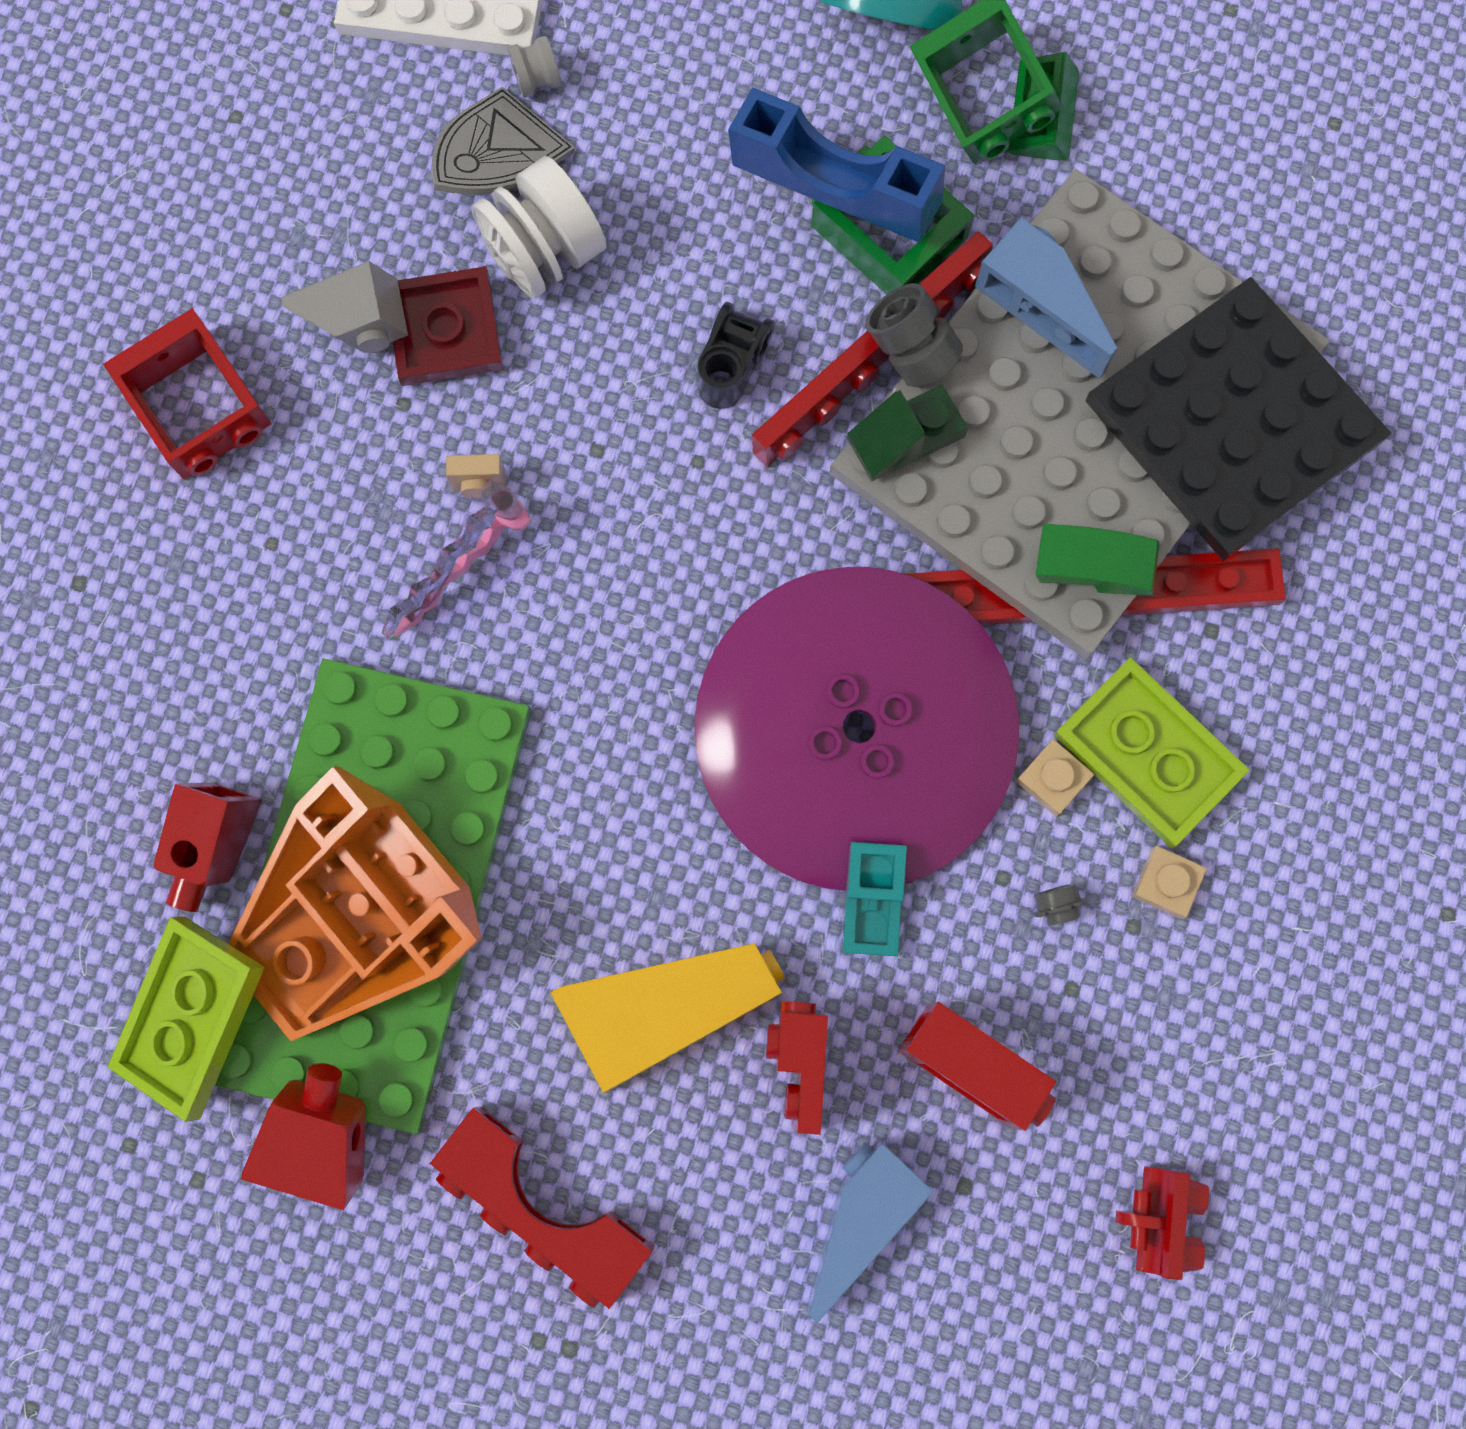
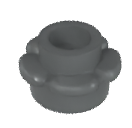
M1076 883L1055 887L1034 895L1038 911L1033 912V914L1037 918L1046 916L1048 926L1061 924L1079 918L1078 907L1085 905L1087 899L1080 898Z

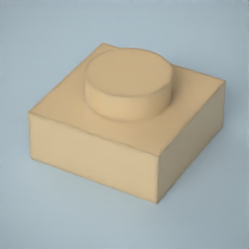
M499 454L446 456V477L454 492H461L462 496L468 498H486L491 496L493 491H506V469Z
M1052 739L1015 782L1057 817L1094 776V773Z
M1156 845L1149 852L1131 897L1181 920L1185 919L1188 916L1207 868Z

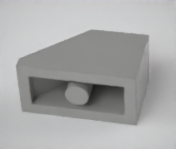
M370 261L281 297L284 308L364 353H375L385 350L389 347L390 342L408 336L397 278Z

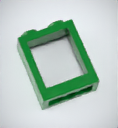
M980 0L909 46L958 140L974 164L981 160L988 161L1000 156L1008 149L1011 141L1027 131L1034 133L1042 130L1054 120L1055 114L1064 109L1006 0ZM1008 33L1039 93L972 134L941 74L1000 36Z
M884 135L871 148L865 145L856 153L867 156H880L889 153L896 145ZM944 188L943 201L934 216L939 222L924 235L920 243L917 242L898 262L840 210L812 199L811 227L887 295L903 285L911 283L920 284L969 238L975 215Z

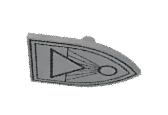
M501 87L459 113L444 127L437 139L431 164L434 190L449 193L473 195L492 194L500 186L506 190L518 188L515 179L517 174L543 156L550 157L558 164L572 155L576 147L505 88Z

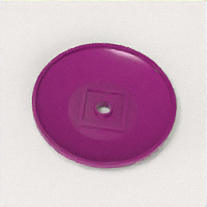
M842 567L806 574L788 581L765 594L735 620L713 652L702 678L695 711V745L702 779L712 803L731 832L748 850L766 864L799 881L822 888L846 891L851 842L907 846L905 884L926 877L949 864L982 834L1002 804L1012 780L1019 745V714L1012 680L1000 652L981 624L962 605L934 586L909 575L872 567ZM852 712L866 713L872 719L874 732L868 741L856 743L846 737L843 730V722L846 716Z

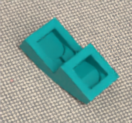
M850 843L842 953L898 957L901 901H904L907 846Z

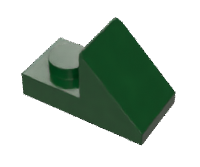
M942 384L908 401L901 390L894 392L847 433L846 438L872 482L965 438L968 427Z

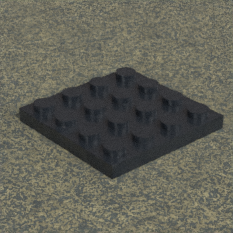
M1249 277L1091 390L1085 400L1223 562L1382 444L1392 434L1252 277Z

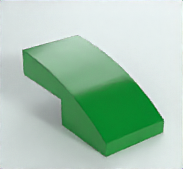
M1043 524L1035 575L1040 583L1094 585L1098 593L1153 595L1160 544L1156 539L1125 532L1084 526Z

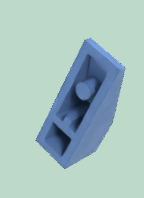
M1021 217L982 261L975 288L1101 379L1114 357L1117 346L1065 249L1056 243L1054 237L1047 230L1038 226L1034 227Z
M880 1141L872 1149L866 1143H863L842 1166V1169L848 1175L841 1182L807 1305L808 1315L816 1323L825 1316L934 1192Z

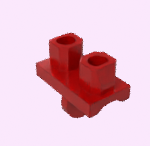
M1144 1166L1142 1190H1134L1133 1212L1116 1210L1115 1223L1131 1226L1130 1248L1137 1249V1271L1156 1274L1166 1279L1182 1280L1183 1272L1197 1271L1204 1268L1205 1246L1201 1238L1186 1236L1187 1214L1204 1215L1208 1209L1209 1187L1203 1183L1191 1180L1190 1173Z

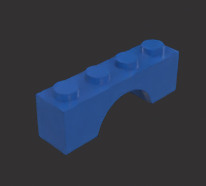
M752 87L728 129L733 166L918 243L924 237L943 201L944 164L897 145L889 153L880 156L861 155L846 150L819 133L808 121L800 106Z

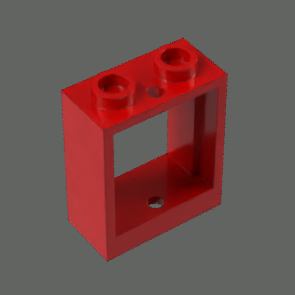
M193 308L103 363L167 463L184 480L192 475L198 476L208 472L217 464L218 458L235 447H245L252 444L261 436L265 428L272 425L209 329ZM207 352L243 407L178 448L142 392Z
M939 1001L926 1005L897 1052L1010 1128L1026 1131L1030 1123L1036 1127L1040 1126L1056 1101V1097L1050 1094L1057 1082L1056 1080Z

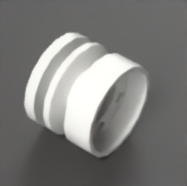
M546 155L515 177L523 201L519 202L508 190L500 186L492 193L497 209L484 198L471 207L473 217L481 231L482 240L490 255L503 273L513 280L531 299H535L546 291L542 276L553 285L563 279L561 268L555 255L559 254L569 265L578 269L607 248L605 236L589 204L566 172Z

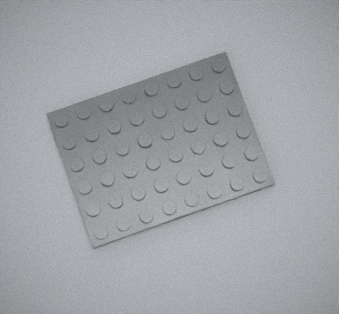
M1075 168L1030 224L1047 230L1054 237L1056 243L1065 249L1114 340L1117 350L1106 373L1099 379L976 288L948 322L963 344V351L958 362L948 373L926 386L911 387L901 379L885 398L886 400L894 392L901 390L908 401L943 384L968 427L966 437L872 482L852 446L848 443L830 465L829 474L1087 660L1136 595L1098 593L1094 585L1040 583L1035 574L1043 524L1100 528L1156 539L1160 544L1157 560L1158 568L1190 526V522L1085 400L1091 390L1240 285L1243 281ZM1277 305L1321 354L1330 340Z

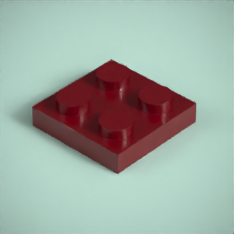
M486 266L398 280L408 336L393 341L397 375L401 386L504 370L490 277Z

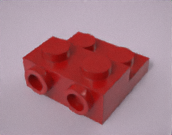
M782 1001L780 1004L779 1024L768 1025L766 1059H776V1071L798 1073L797 1084L786 1083L785 1119L794 1120V1129L797 1133L821 1135L828 1015H815V1003Z

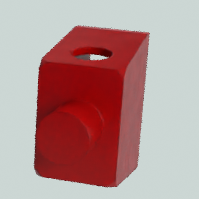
M213 782L175 784L153 863L154 869L174 876L165 902L166 904L180 910L198 912L207 886L226 883L231 880L262 799Z
M325 1063L313 1064L308 1068L305 1082L291 1080L285 1085L268 1108L242 1171L241 1180L344 1211L363 1182L366 1105L359 1098L339 1093L342 1079V1071L339 1068Z

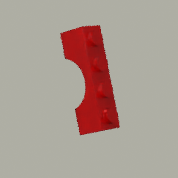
M481 1106L472 1108L429 1163L440 1172L436 1177V1181L456 1198L462 1200L467 1194L484 1208L479 1214L480 1217L493 1229L505 1236L512 1230L527 1242L528 1245L524 1252L540 1267L550 1272L556 1266L573 1280L568 1286L569 1289L583 1302L593 1308H596L599 1302H601L610 1309L653 1252L655 1246L612 1211L593 1221L582 1224L560 1223L541 1214L529 1202L520 1183L519 1158L524 1141Z

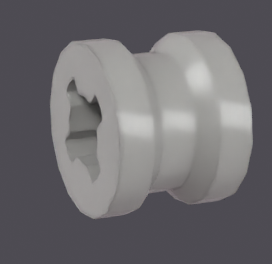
M546 35L536 38L533 45L525 48L518 44L507 47L523 98L532 96L537 88L543 86L551 89L562 86L556 60Z

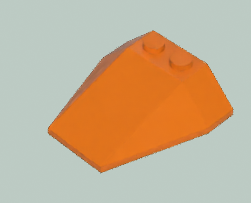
M335 766L295 805L228 944L265 967L253 995L290 1041H294L443 976L482 939L469 885L402 805L341 767Z

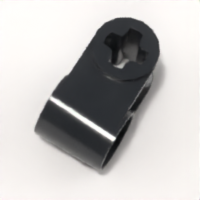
M728 301L723 304L697 365L698 391L704 403L713 408L724 409L733 406L740 400L756 365L761 361L769 345L774 330V320L766 318L762 322L736 311L735 305ZM723 371L732 375L733 378L727 382L719 383L710 379L709 376L715 372Z

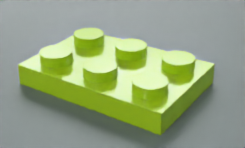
M1131 657L1053 734L1065 748L1094 773L1117 798L1171 849L1176 847L1250 771Z
M170 917L107 1067L184 1122L200 1120L265 967L187 917Z

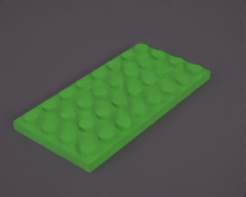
M322 658L261 875L295 805L332 767L339 766L402 805L469 885L476 915L478 916L531 708L524 704ZM468 952L443 976L294 1041H290L253 995L215 1086L274 1100L289 1081L299 1080L305 1082L308 1068L311 1065L318 1063L330 1064L342 1071L339 1093L359 1098L366 1105L365 1122L412 1134H421Z

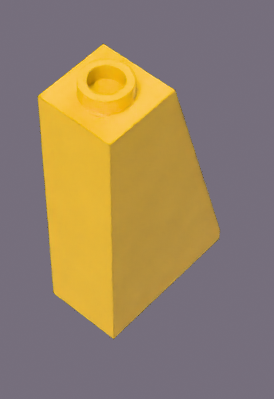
M755 943L561 986L550 993L602 1092L606 1093L780 996L782 992L777 983L786 978L771 950L769 949L760 954Z

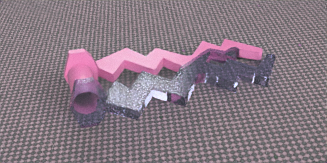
M491 480L481 490L482 499L486 506L469 517L461 538L442 548L434 572L410 586L408 598L390 608L381 632L390 639L393 635L397 637L421 623L424 613L437 606L445 586L467 573L474 559L488 554L505 527L513 530H523L531 522L522 503L516 499L511 489Z

